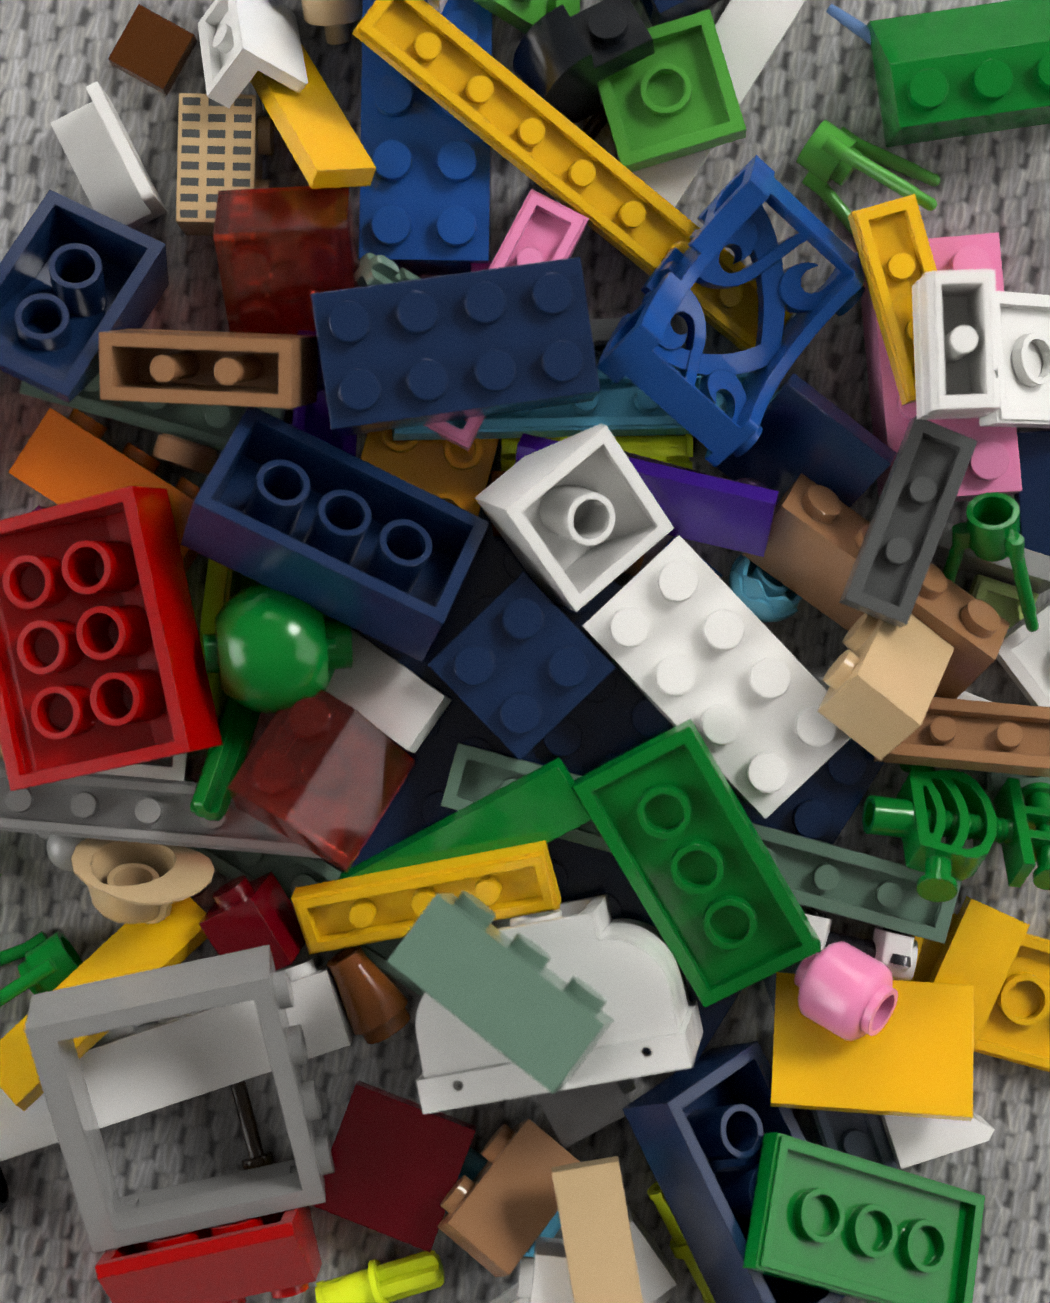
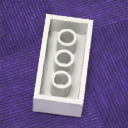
M680 535L581 627L584 633L673 727L689 719L693 721L731 788L757 815L764 819L771 815L851 739V737L818 712L827 690Z

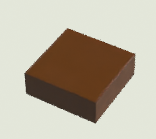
M138 4L108 60L117 69L168 95L195 47L197 39L193 33Z

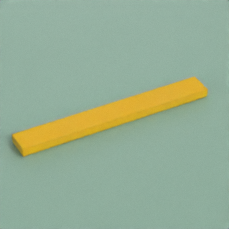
M376 0L352 32L356 38L558 202L589 218L588 226L649 276L652 275L672 248L676 247L684 254L690 247L688 245L692 240L690 235L695 229H700L696 224L426 1ZM725 248L720 252L719 264L725 272L735 273L746 267L742 262L733 264L734 256ZM756 278L742 285L722 290L707 288L695 282L690 290L697 297L702 307L705 321L742 351L754 347L758 331ZM785 311L784 325L793 313Z

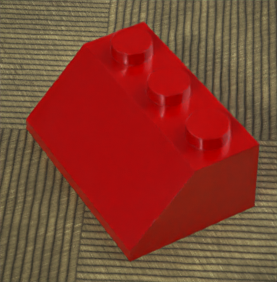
M306 1206L106 1250L96 1263L95 1270L98 1281L112 1303H246V1297L271 1292V1297L274 1299L288 1298L305 1292L309 1289V1283L316 1282L322 1262L310 1207Z

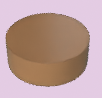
M162 433L157 436L151 457L209 476L219 455L216 450Z

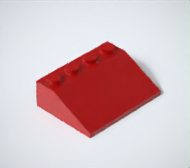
M129 486L0 520V744L10 791L223 745L208 674H206L203 651L170 499L166 488Z

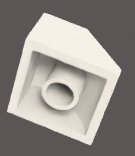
M598 424L524 456L475 497L536 586L550 600L576 612L674 529L607 425Z

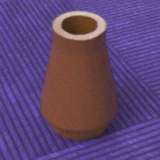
M360 945L341 950L327 962V967L336 982L353 1034L362 1035L367 1044H376L391 1037L409 1022L411 1015L405 1007L408 1003V998L366 956Z

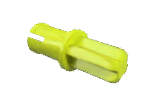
M431 1250V1252L422 1251L383 1264L377 1259H373L368 1262V1268L327 1281L321 1280L316 1282L317 1303H391L441 1287L445 1282L443 1264L435 1250Z

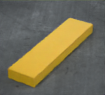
M546 840L295 887L291 900L310 955L403 938L435 895L439 893H452L457 898L462 891L472 894L496 914L493 921L560 909L561 894Z
M188 897L184 900L173 902L170 915L159 923H125L54 990L182 963L207 939L199 925L206 912L191 897ZM28 1014L0 1039V1088L23 1111L44 1093L25 1033ZM109 1031L73 1038L78 1058L80 1059Z

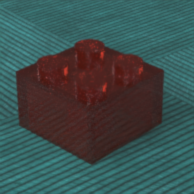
M310 186L218 191L213 237L229 332L297 335L298 330L316 331L311 294L361 287L357 284L354 276L359 267L350 187L311 189Z

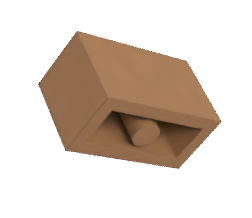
M529 1118L515 1125L513 1129L504 1123L482 1149L480 1154L488 1161L472 1181L469 1177L463 1175L440 1204L448 1213L437 1227L496 1278L511 1274L558 1211L552 1167L580 1162Z

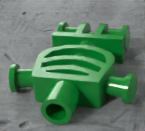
M899 764L901 770L908 772L909 775L896 798L869 795L865 801L862 815L864 832L872 835L902 838L906 867L924 872V875L917 881V893L928 901L946 902L953 899L957 895L958 884L956 880L963 881L974 876L988 855L992 844L995 842L1002 846L1007 880L1010 887L1020 888L1036 866L1035 862H1037V868L1032 874L1034 885L1043 890H1050V784L1036 782L1021 788L1020 779L1008 777L993 800L994 811L990 798L976 779L964 772L955 770L935 771V768L930 766ZM942 836L945 837L946 844L941 843ZM966 839L973 840V848H962Z

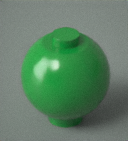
M263 584L246 588L230 598L215 617V633L203 634L206 674L219 673L220 687L232 700L247 709L260 713L282 714L305 707L326 690L335 669H347L353 666L350 626L317 611L306 602L292 595L273 590Z

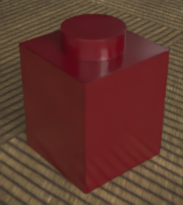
M272 871L250 882L245 875L239 876L221 886L212 895L215 903L199 922L200 927L218 955L270 945L276 971L292 964L305 944L294 906Z

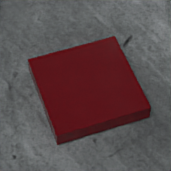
M358 1080L331 1148L335 1173L324 1175L326 1202L311 1206L431 1252L439 1230L437 1226L443 1220L446 1212L440 1204L458 1180L477 1126L441 1112L423 1114L421 1104Z

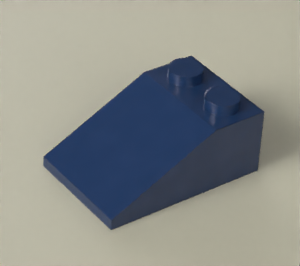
M49 190L0 262V370L70 403L100 373L99 332L130 328L141 329L167 289L169 280L166 244Z

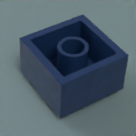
M524 572L428 664L519 760L615 669L610 661Z

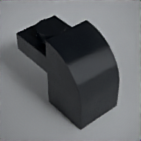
M603 0L571 17L562 4L538 20L524 35L514 54L513 70L516 77L573 124H576L602 110L597 82L654 54L653 38L630 0Z

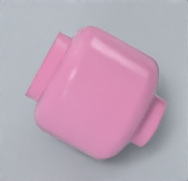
M843 941L829 944L820 953L817 952L803 959L794 978L795 985L800 987L798 995L800 1012L805 1017L847 1041L857 1040L865 1034L870 1036L877 1035L889 1021L897 1004L898 991L892 987L893 978L891 970L882 962Z

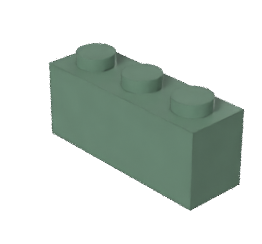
M462 891L458 898L452 893L436 894L387 962L552 1094L564 1088L614 1021L601 1010L607 1001L581 979L573 976L566 983L548 969L546 965L551 960V957L529 938L517 933L514 939L511 940L491 924L496 914L472 894Z

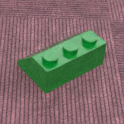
M1010 0L868 22L886 147L1050 124V0Z

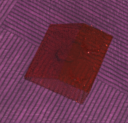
M320 690L312 698L301 699L293 707L277 711L228 786V790L236 808L348 872L415 765V760L355 708Z

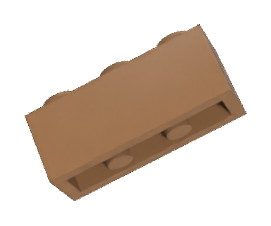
M135 328L99 332L100 400L288 409L317 402V335Z

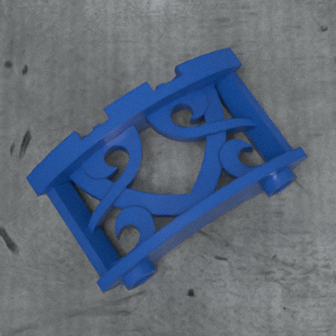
M757 155L698 216L697 219L704 226L701 229H695L690 235L692 240L689 242L688 245L690 247L686 252L682 254L676 247L672 248L641 288V291L645 294L642 299L643 303L631 315L628 313L621 318L597 365V368L615 384L625 376L708 448L705 460L713 467L718 466L731 453L736 457L742 456L756 443L763 431V427L760 424L766 408L793 363L834 314L842 316L847 313L860 300L865 291L863 286L865 275L858 252L854 253L774 178L775 172ZM766 202L798 233L778 243L772 223L762 204ZM805 241H808L836 267L826 282L813 293L804 291L801 287V278L806 271L817 267V264L805 262L783 270L782 258ZM727 247L734 253L733 264L744 260L749 255L752 263L738 272L727 273L719 264V255L722 249ZM756 278L758 294L756 345L735 353H703L706 341V321L697 297L690 290L696 282L707 288L722 290L742 285ZM785 311L796 313L784 327ZM674 314L681 316L686 321L688 336L687 333L679 335L672 329L671 319ZM687 338L686 348H680ZM750 372L741 384L736 375ZM697 376H702L699 386L700 391L695 387ZM716 392L722 394L726 400L727 409L725 412L715 405L717 404Z

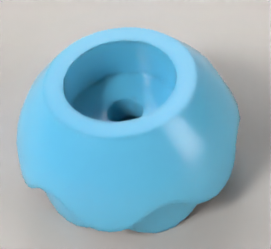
M742 554L731 567L729 588L761 622H779L793 616L798 611L797 606L802 598Z

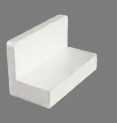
M214 0L198 22L207 97L230 108L257 71L298 93L307 85L308 78L296 15L273 0Z
M98 81L86 86L93 102L50 124L93 209L135 229L167 213L112 101Z

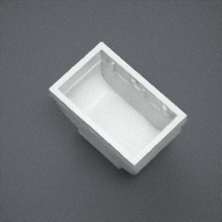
M608 894L562 902L560 909L491 922L493 926L511 940L514 939L517 933H520L541 947L551 957L546 967L566 983L575 976L595 989L607 1001L601 1010L614 1021L566 1086L559 1091L692 1068L703 1035L697 1000L690 1001L684 973L657 928L635 919H612ZM426 992L424 993L416 1014V1037L423 1074L416 1080L423 1114L550 1092ZM645 1047L649 1048L651 1054H644L642 1049ZM460 1082L463 1083V1087L461 1088L458 1087V1084Z

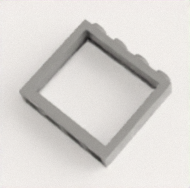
M270 945L31 996L25 1033L92 1253L326 1202L324 1175L335 1173L330 1139L328 1134L321 1136L316 1134L313 1121L322 1119L318 1090L315 1080L303 1082L299 1065L308 1064L305 1037L301 1024L289 1026L285 1009L294 1007L290 977H287L286 970L276 972ZM254 1000L294 1159L119 1197L73 1038Z

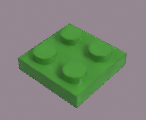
M710 9L647 28L653 38L655 53L597 82L600 100L618 161L631 172L746 138V126Z

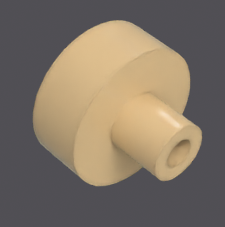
M301 0L304 21L311 25L324 26L327 44L340 45L351 41L349 23L362 19L363 0Z

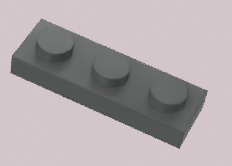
M917 416L909 422L839 603L900 628L907 625L978 441L928 420H919Z

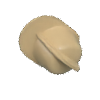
M86 838L76 845L71 857L74 873L88 886L94 907L105 918L117 923L155 924L161 922L170 915L173 902L184 900L199 893L211 882L215 872L210 858L199 851L185 846Z

